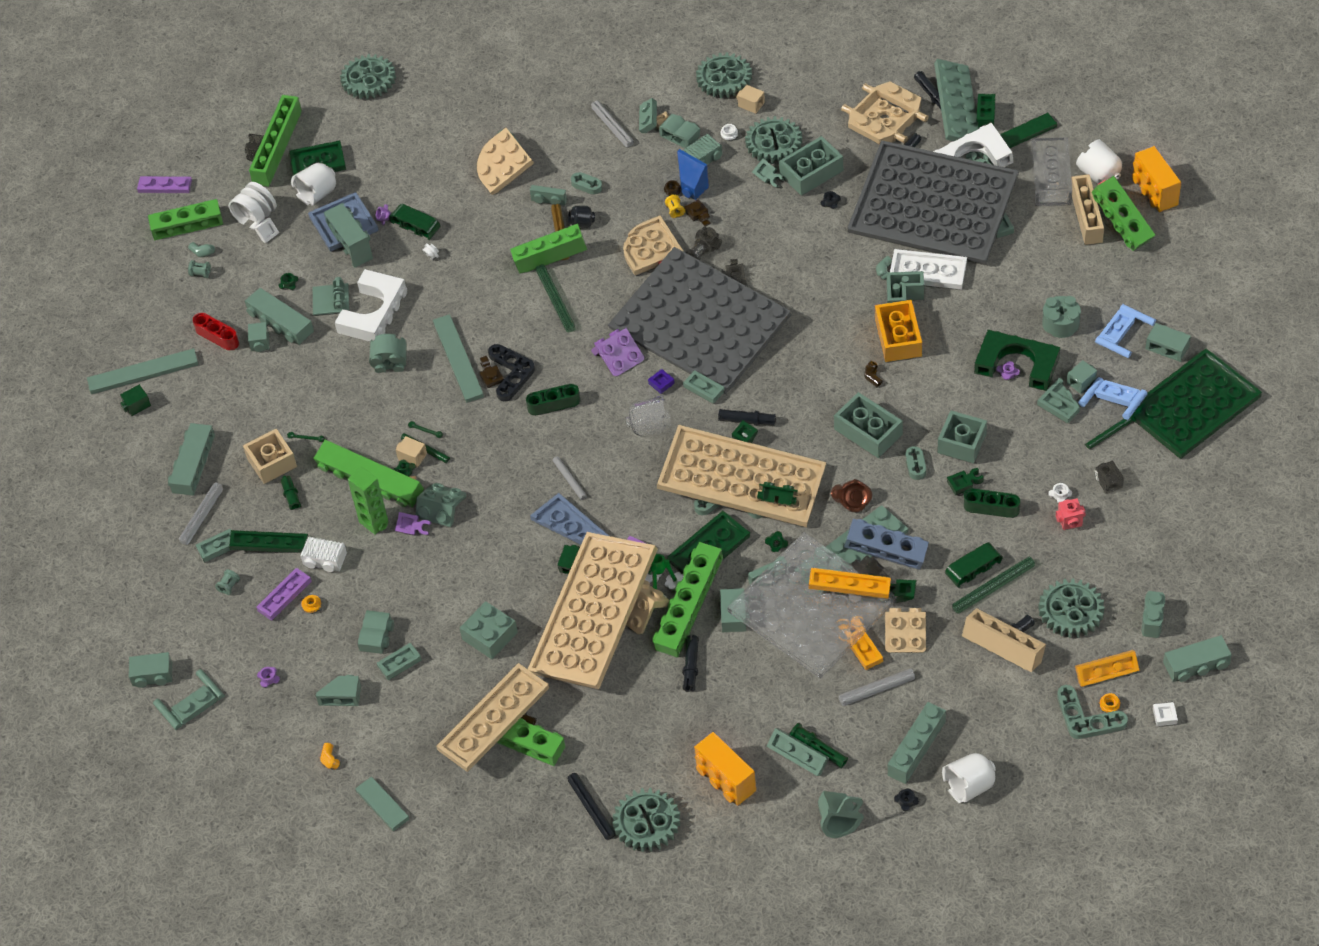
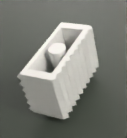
M309 536L301 553L303 565L311 569L319 567L327 572H333V570L340 571L347 551L344 543L311 538Z

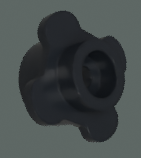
M833 191L826 192L823 200L820 202L821 206L835 209L838 207L837 203L841 200V197Z
M909 788L901 790L899 794L894 796V801L900 804L903 811H908L911 806L919 804V798L915 797L914 792Z

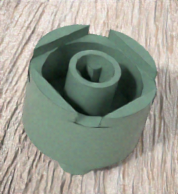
M1056 296L1046 300L1043 307L1042 325L1047 333L1054 337L1065 338L1073 335L1078 330L1081 308L1073 296Z
M380 334L375 336V340L371 339L369 364L375 368V372H386V369L403 372L407 358L406 340L402 337L400 340L394 334Z

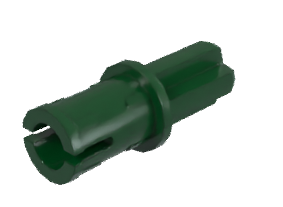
M283 476L281 479L284 490L283 496L288 501L289 509L300 508L301 503L297 496L298 490L294 487L292 478L290 476Z

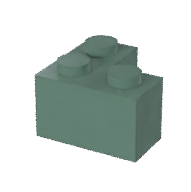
M924 271L887 272V303L924 300Z

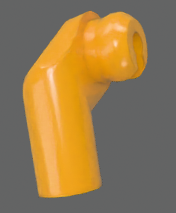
M324 743L320 757L321 763L328 769L336 770L340 765V761L332 755L334 746L331 743Z

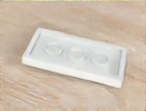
M894 249L890 272L924 271L925 286L962 289L967 257Z

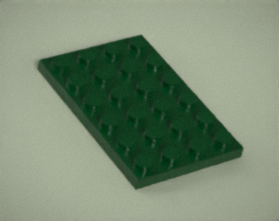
M1204 349L1150 390L1131 417L1135 423L1178 458L1182 459L1262 396V391L1208 349Z

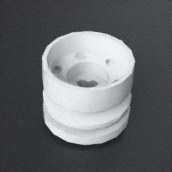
M256 182L248 183L241 190V193L229 202L230 212L239 223L244 225L248 219L254 221L249 227L251 229H254V227L264 221L265 217H268L277 206L272 194Z

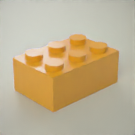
M1153 146L1135 153L1132 179L1135 184L1138 183L1140 185L1142 194L1148 196L1151 206L1153 208L1156 207L1158 212L1178 206L1181 181L1156 147Z
M912 300L875 305V321L885 362L922 357V339Z
M714 732L694 746L697 771L702 776L706 775L715 789L720 788L728 802H734L738 806L756 792L755 771Z

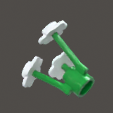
M656 554L645 580L649 583L652 582V587L657 589V581L665 568H667L670 575L666 577L665 586L669 587L670 590H675L678 582L682 581L683 574L680 572L674 574L669 559H665L662 554Z

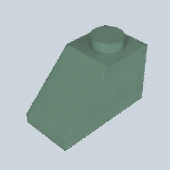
M346 675L336 677L316 693L319 706H359L361 692L359 676Z

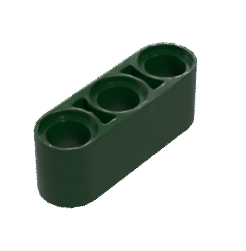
M400 204L389 216L392 224L396 223L400 225L399 227L411 230L414 234L421 237L424 236L428 240L441 228L440 223L435 218L405 204Z
M566 384L532 392L526 397L527 410L529 414L534 416L575 407L581 401L579 388L575 384Z
M974 488L968 489L964 493L963 505L967 512L1006 518L1017 517L1020 513V498L1016 494Z
M987 542L951 563L946 568L945 574L960 588V585L963 583H968L977 578L976 575L981 572L985 573L993 568L992 566L996 563L1000 564L1003 556L990 542Z

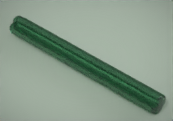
M537 265L536 272L566 332L574 331L576 329L575 324L545 265Z
M1030 556L1026 557L954 602L952 609L957 614L961 613L1033 568L1035 561Z

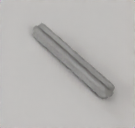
M598 100L591 103V108L623 145L627 148L634 144L633 139Z
M213 483L180 535V543L184 545L190 543L223 490L222 484Z
M909 668L840 694L839 702L842 706H846L915 679V674Z

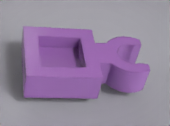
M399 512L395 531L415 535L416 530H418L421 534L428 535L429 532L423 530V525H431V522L428 520L418 522L419 516Z

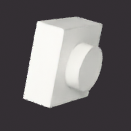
M266 218L254 227L264 243L279 233L271 218Z
M1174 702L1153 704L1156 726L1177 724L1178 719Z

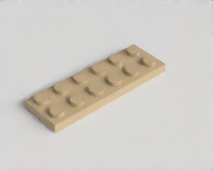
M518 663L436 746L437 750L468 772L549 689V684Z

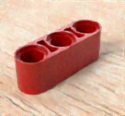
M206 313L194 315L192 321L198 335L229 351L235 350L239 346V340L233 328Z

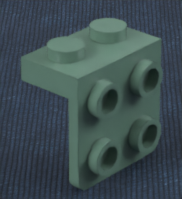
M434 483L417 496L415 515L419 516V519L451 527L454 522L455 507L466 498L467 493L458 488L444 487L443 484Z

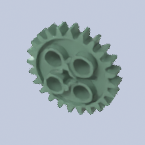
M726 52L725 56L719 53L718 57L713 54L712 59L706 57L707 62L701 61V65H698V70H696L698 87H702V92L707 91V95L713 93V97L720 95V98H722L723 95H726L729 98V94L735 97L736 92L742 90L746 85H750V80H752L750 64L746 63V59L741 60V56L735 57V53L731 56L728 55V52Z
M368 54L367 58L361 55V59L355 57L354 62L349 61V65H344L345 69L341 70L342 87L344 91H347L348 95L353 94V98L359 95L360 99L366 96L368 100L369 96L373 98L376 97V94L382 96V91L387 93V88H392L391 84H395L394 79H396L392 62H389L388 59L383 60V56L377 58L376 54L373 57H370V54Z
M774 116L773 120H770L769 117H767V121L760 119V124L754 122V127L750 126V131H747V136H745L748 153H752L753 158L758 156V161L762 160V158L767 162L771 160L772 164L775 160L779 163L781 159L800 149L802 144V132L799 131V126L795 127V122L790 124V119L783 121V117L777 120L776 116ZM771 130H773L774 140L776 142L777 150H775L774 148L773 137L771 136Z
M1072 578L1071 582L1068 583L1066 579H1063V584L1056 581L1055 587L1049 585V589H1044L1043 596H1040L1038 609L1039 616L1042 617V623L1047 622V629L1053 627V633H1056L1058 630L1061 631V636L1068 633L1069 638L1072 637V633H1075L1079 638L1080 632L1084 635H1087L1088 629L1093 632L1095 626L1099 627L1100 620H1103L1105 607L1103 606L1104 600L1101 599V593H1096L1095 587L1089 589L1090 583L1082 585V580L1075 583L1074 578Z
M641 788L640 794L633 790L632 797L626 794V801L619 800L620 807L615 806L616 813L613 814L615 834L619 835L620 842L625 840L626 847L632 844L634 851L638 846L641 847V852H644L645 847H648L650 852H652L653 846L660 850L661 843L667 846V839L674 840L673 833H678L677 826H680L678 805L674 804L673 798L668 799L667 793L661 796L659 789L652 793V788H649L648 793H645L644 789ZM639 806L643 807L647 820H650V825L654 834H651L647 821L645 818H643V813ZM650 806H656L654 809H649ZM631 814H637V815L634 816V817H630V816H629V815H631ZM658 823H664V824L661 825V826H657V825H656V824H658ZM641 830L645 831L644 833H641V834L637 833L638 831H641Z

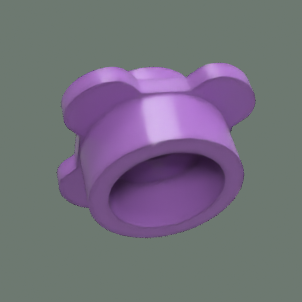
M387 204L384 207H378L376 211V220L381 221L382 225L385 224V221L389 220L391 215Z
M1011 361L997 367V371L1001 373L1005 380L1014 378L1020 372Z
M264 667L258 672L257 676L261 679L260 685L265 688L272 683L277 684L280 678L276 675L277 670L275 667Z

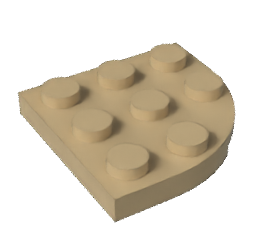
M504 128L484 145L477 161V172L482 183L494 195L532 166L534 162L508 129Z
M661 215L634 227L628 233V238L624 242L623 247L625 260L634 275L657 267L659 262L667 256L673 247L683 251Z

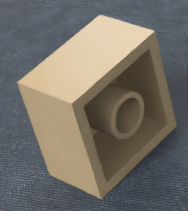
M277 429L243 445L247 460L263 484L297 467L293 452Z

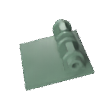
M336 277L333 280V285L313 287V316L340 313L342 309L349 311V284L344 283L341 277Z

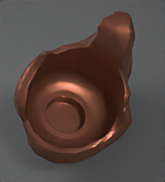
M857 479L848 481L843 485H835L830 493L835 502L841 503L844 508L851 512L862 511L872 499L871 489Z

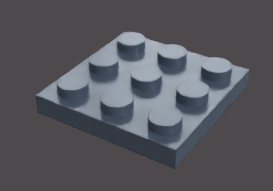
M356 192L308 213L310 220L330 252L343 247L340 241L336 240L328 227L324 212L341 203L346 208L351 209L354 219L359 220L363 231L366 230L369 235L379 231L377 224Z

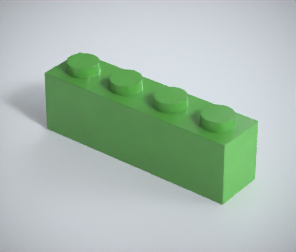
M575 224L510 250L520 274L588 249L579 225Z

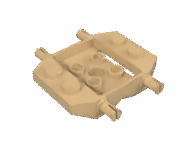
M890 81L876 87L865 83L862 90L869 94L855 108H851L846 104L841 108V111L849 114L848 128L880 144L881 140L893 143L896 139L905 144L908 140L907 136L902 135L905 128L909 127L917 118L924 122L929 118L928 115L920 112L921 97ZM887 101H889V102H891V103H893V104H895V105H897V106H899V107H894V106H892L891 104H889ZM901 108L907 110L909 113L902 111ZM888 115L889 118H881L880 116Z

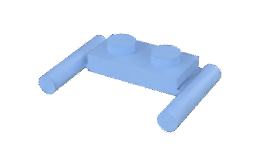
M1122 304L1114 317L1096 338L1095 343L1129 359L1132 352L1119 346L1118 343L1134 324L1135 318L1151 326H1154L1156 319Z
M1097 377L1078 404L1081 407H1085L1092 396L1096 394L1097 398L1128 406L1122 415L1124 419L1128 420L1147 396V391L1143 389L1140 391L1139 389L1107 380L1104 381L1101 377Z

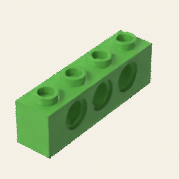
M1115 176L1097 185L1091 192L1094 200L1102 207L1105 216L1111 220L1114 229L1120 233L1124 243L1131 250L1138 249L1151 241L1155 236Z
M217 199L148 215L154 241L223 225Z
M360 467L348 478V483L359 523L376 535L379 531L386 529L389 521L378 479L363 467Z
M522 718L497 741V743L552 766L556 764L565 749L564 738L560 734L546 731L539 725L529 724Z

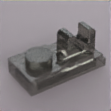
M730 259V265H725L726 275L746 286L743 264H738L737 259Z
M866 555L862 561L855 560L851 563V566L859 574L888 576L883 571L884 567L873 556L870 558Z

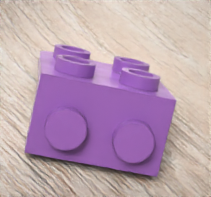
M627 328L621 331L619 329L609 334L610 338L598 340L594 343L595 347L591 349L595 356L600 354L613 376L624 373L644 360L643 354Z

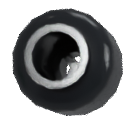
M587 205L573 206L568 212V223L572 226L578 224L580 229L590 228L592 222H595V213Z

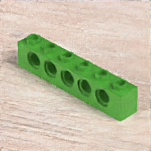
M699 542L697 548L693 549L690 564L685 566L684 577L676 586V595L670 599L668 604L669 610L661 619V628L659 632L654 634L653 643L656 651L674 657L679 656L686 642V637L692 629L723 560L720 548ZM693 581H698L696 584H691ZM685 598H691L688 601H683ZM679 614L683 615L680 618H676V616ZM671 631H675V632H676V633H674V634H672V635H669V634H668V633L671 632Z

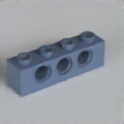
M853 519L844 547L920 570L929 542L924 541L920 537L905 535L901 531L888 530L882 525L875 526L862 519ZM864 535H869L872 539H866ZM883 541H888L891 545H886ZM902 546L908 547L910 551L903 550Z

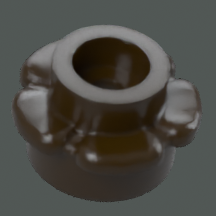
M670 180L665 184L664 192L668 196L679 195L681 186L677 181Z

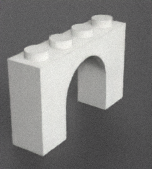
M992 123L982 126L956 141L950 142L941 149L933 151L955 157H961L968 152L975 151L987 155L996 166L1006 167L1014 163L1012 151Z
M365 269L357 282L359 292L382 299L384 301L383 305L377 311L369 314H359L342 309L335 321V326L339 334L371 341V339L375 340V336L385 334V328L387 324H391L394 311H398L401 298H405L407 294V287L405 286L404 279Z

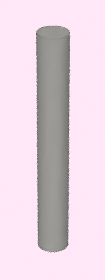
M558 456L554 457V464L580 500L587 498V495Z

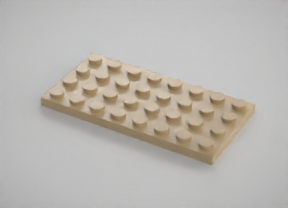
M678 425L657 483V489L807 527L825 471L826 462ZM771 482L777 487H783V485L793 486L795 490H798L797 496L793 495V497H797L796 505L778 504L779 497L776 496L774 503L763 502L761 499H757L758 491L762 492L759 489V484Z
M587 532L528 670L538 676L599 689L656 555L657 547L651 544Z

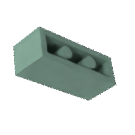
M1222 635L1165 652L1163 663L1173 682L1178 680L1184 682L1197 674L1203 676L1210 670L1225 669L1230 665L1232 654Z

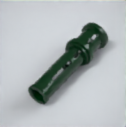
M797 723L791 730L789 735L828 756L829 761L839 766V768L842 769L847 763V756L842 755L818 739L815 732H809L802 727L801 723ZM822 748L833 754L834 757L822 750Z

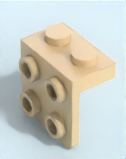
M645 580L626 625L637 634H643L654 608L667 607L670 600L663 596V592L654 589Z
M889 608V612H885L886 651L924 652L926 650V612H921V608H909V612H901V608Z

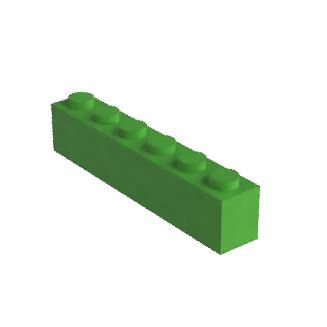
M281 96L249 169L252 182L262 186H270L302 112L299 97Z
M324 440L314 457L319 469L324 472L330 470L340 479H343V477L349 478L360 467H363L378 479L382 497L386 500L392 498L402 507L408 505L413 508L417 502V496L424 491L419 481L327 440Z

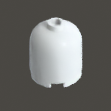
M1100 139L1090 143V149L1086 153L1082 152L1077 159L1076 165L1086 175L1090 174V178L1097 184L1113 176L1118 180L1122 169V161L1119 156Z
M315 163L292 176L291 185L296 187L298 191L296 196L306 205H314L335 189V172L323 163Z
M973 753L944 766L942 776L944 782L948 780L951 787L948 790L958 803H962L990 789L995 783L996 769L994 763L984 755Z

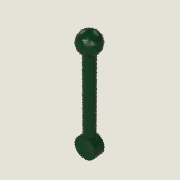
M414 421L408 423L409 428H416L422 430L424 432L436 435L437 438L443 437V433L441 431L436 432L418 426L415 424Z
M293 432L287 434L289 439L301 438L318 440L319 442H324L325 437L322 435L315 437L296 435Z

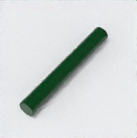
M1130 417L1128 420L1122 419L1085 443V446L1089 450L1132 423L1133 418Z
M403 433L402 436H401V440H402V441H403V439L405 438V436H406V437H409V438H411V439H414V440H416V441H419V440H417V439H415V438H413V437H411V436H409V435H407V434H405V433ZM425 444L427 454L444 463L449 461V456Z

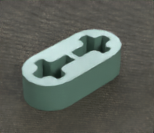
M581 172L574 173L571 176V184L576 189L593 195L602 191V182L598 178Z
M916 446L909 447L906 450L909 476L915 480L923 479L926 475L923 451ZM912 453H915L917 460L913 459ZM915 466H918L920 473H916Z

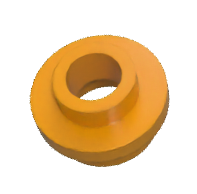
M309 595L302 600L301 605L305 612L314 613L320 609L321 600L316 595Z
M1108 693L1100 699L1099 705L1101 710L1106 713L1118 711L1120 700L1115 694ZM1111 702V703H1113L1114 705L1110 706V705H1107L1106 703Z

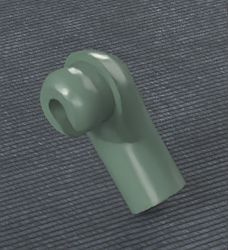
M192 242L188 246V249L198 257L209 256L215 252V247L212 244L198 246L195 242Z
M886 256L876 266L877 275L883 280L887 278V272H889L887 267L892 264V259L889 256Z

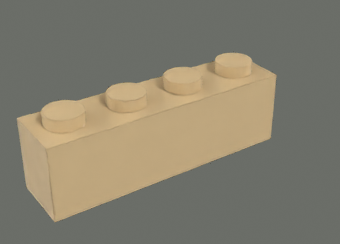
M1090 174L1071 177V195L1085 245L1103 243L1104 226L1098 204L1091 193L1094 189Z
M977 608L966 617L962 636L1030 672L1041 664L1046 646L1045 643Z

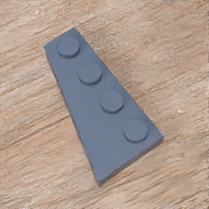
M559 493L530 515L532 521L580 545L587 532L609 536Z

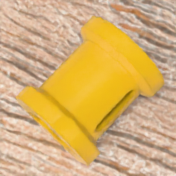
M671 195L665 199V205L670 210L671 218L683 216L685 213L678 195Z

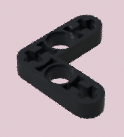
M494 344L488 349L489 358L512 370L496 389L497 398L505 402L511 400L532 376L535 366L532 360L500 344ZM510 358L516 359L514 363L507 362ZM519 378L520 382L512 383L511 380Z

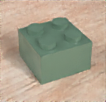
M950 410L938 437L937 453L974 463L987 435V420Z
M486 601L460 627L462 640L490 659H493L518 633L516 621Z

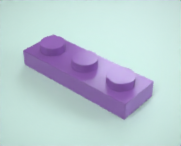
M140 176L137 191L138 193H189L192 178Z
M295 568L256 607L257 611L272 621L312 582L311 577Z

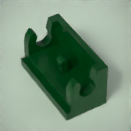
M978 94V128L990 123L994 125L996 94Z

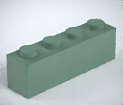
M262 288L257 289L245 300L246 311L251 317L256 316L261 323L266 322L277 334L282 333L285 335V338L291 343L294 341L299 345L314 332L311 320Z
M190 423L188 430L185 431L183 445L179 447L178 459L174 461L173 473L168 478V486H170L172 493L194 496L215 438L212 425Z
M926 703L888 763V776L907 784L945 724L946 710L932 703Z

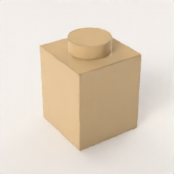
M746 85L737 94L738 107L756 114L765 103L764 91Z
M406 436L396 447L398 460L404 459L408 463H414L417 468L427 455L424 443Z

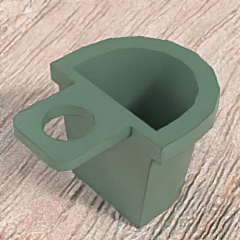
M823 791L817 803L822 818L820 824L823 833L827 837L840 838L851 834L862 822L864 816L858 812L863 804L861 798L829 791Z

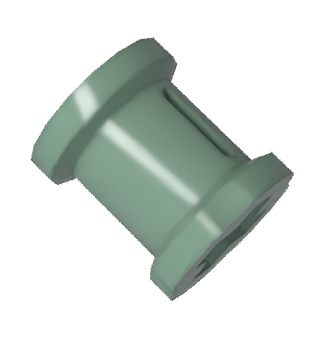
M191 260L188 267L189 275H200L208 278L211 264L209 262L197 263L195 260Z
M227 569L224 571L221 581L216 583L215 588L221 593L230 595L232 587L235 583L239 582L240 577L234 571Z

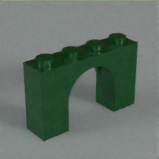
M987 330L974 364V374L992 378L998 362L1004 356L1022 354L1030 358L1034 363L1029 376V387L1047 391L1060 358V347L999 331Z

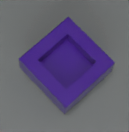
M661 369L648 379V384L662 394L674 385L675 381Z

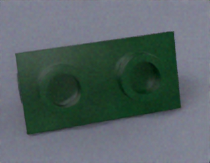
M771 482L759 484V489L762 492L758 491L757 499H761L763 502L774 503L776 496L779 497L778 504L796 505L797 497H793V495L797 496L798 490H795L793 486L783 485V487H777Z

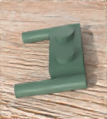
M199 669L196 675L205 685L173 706L171 712L160 699H156L153 702V705L175 730L225 696L202 669Z

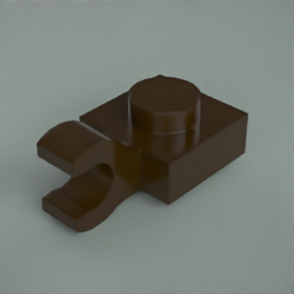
M699 199L684 206L686 214L693 221L698 219L704 226L711 224L708 220L710 218L708 209Z
M487 356L480 357V364L483 368V371H480V376L486 387L490 388L502 383L504 378L497 365L491 367Z

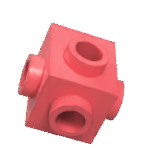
M1078 498L1059 502L1058 511L1055 512L1056 519L1061 523L1063 530L1081 527L1083 517L1086 515L1084 506H1080Z

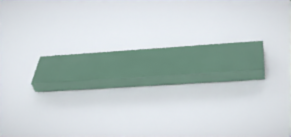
M450 314L433 319V324L466 403L483 398V392Z
M193 348L87 377L90 393L95 394L199 364Z

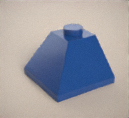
M679 149L677 154L681 190L685 197H691L696 200L709 188L707 164Z

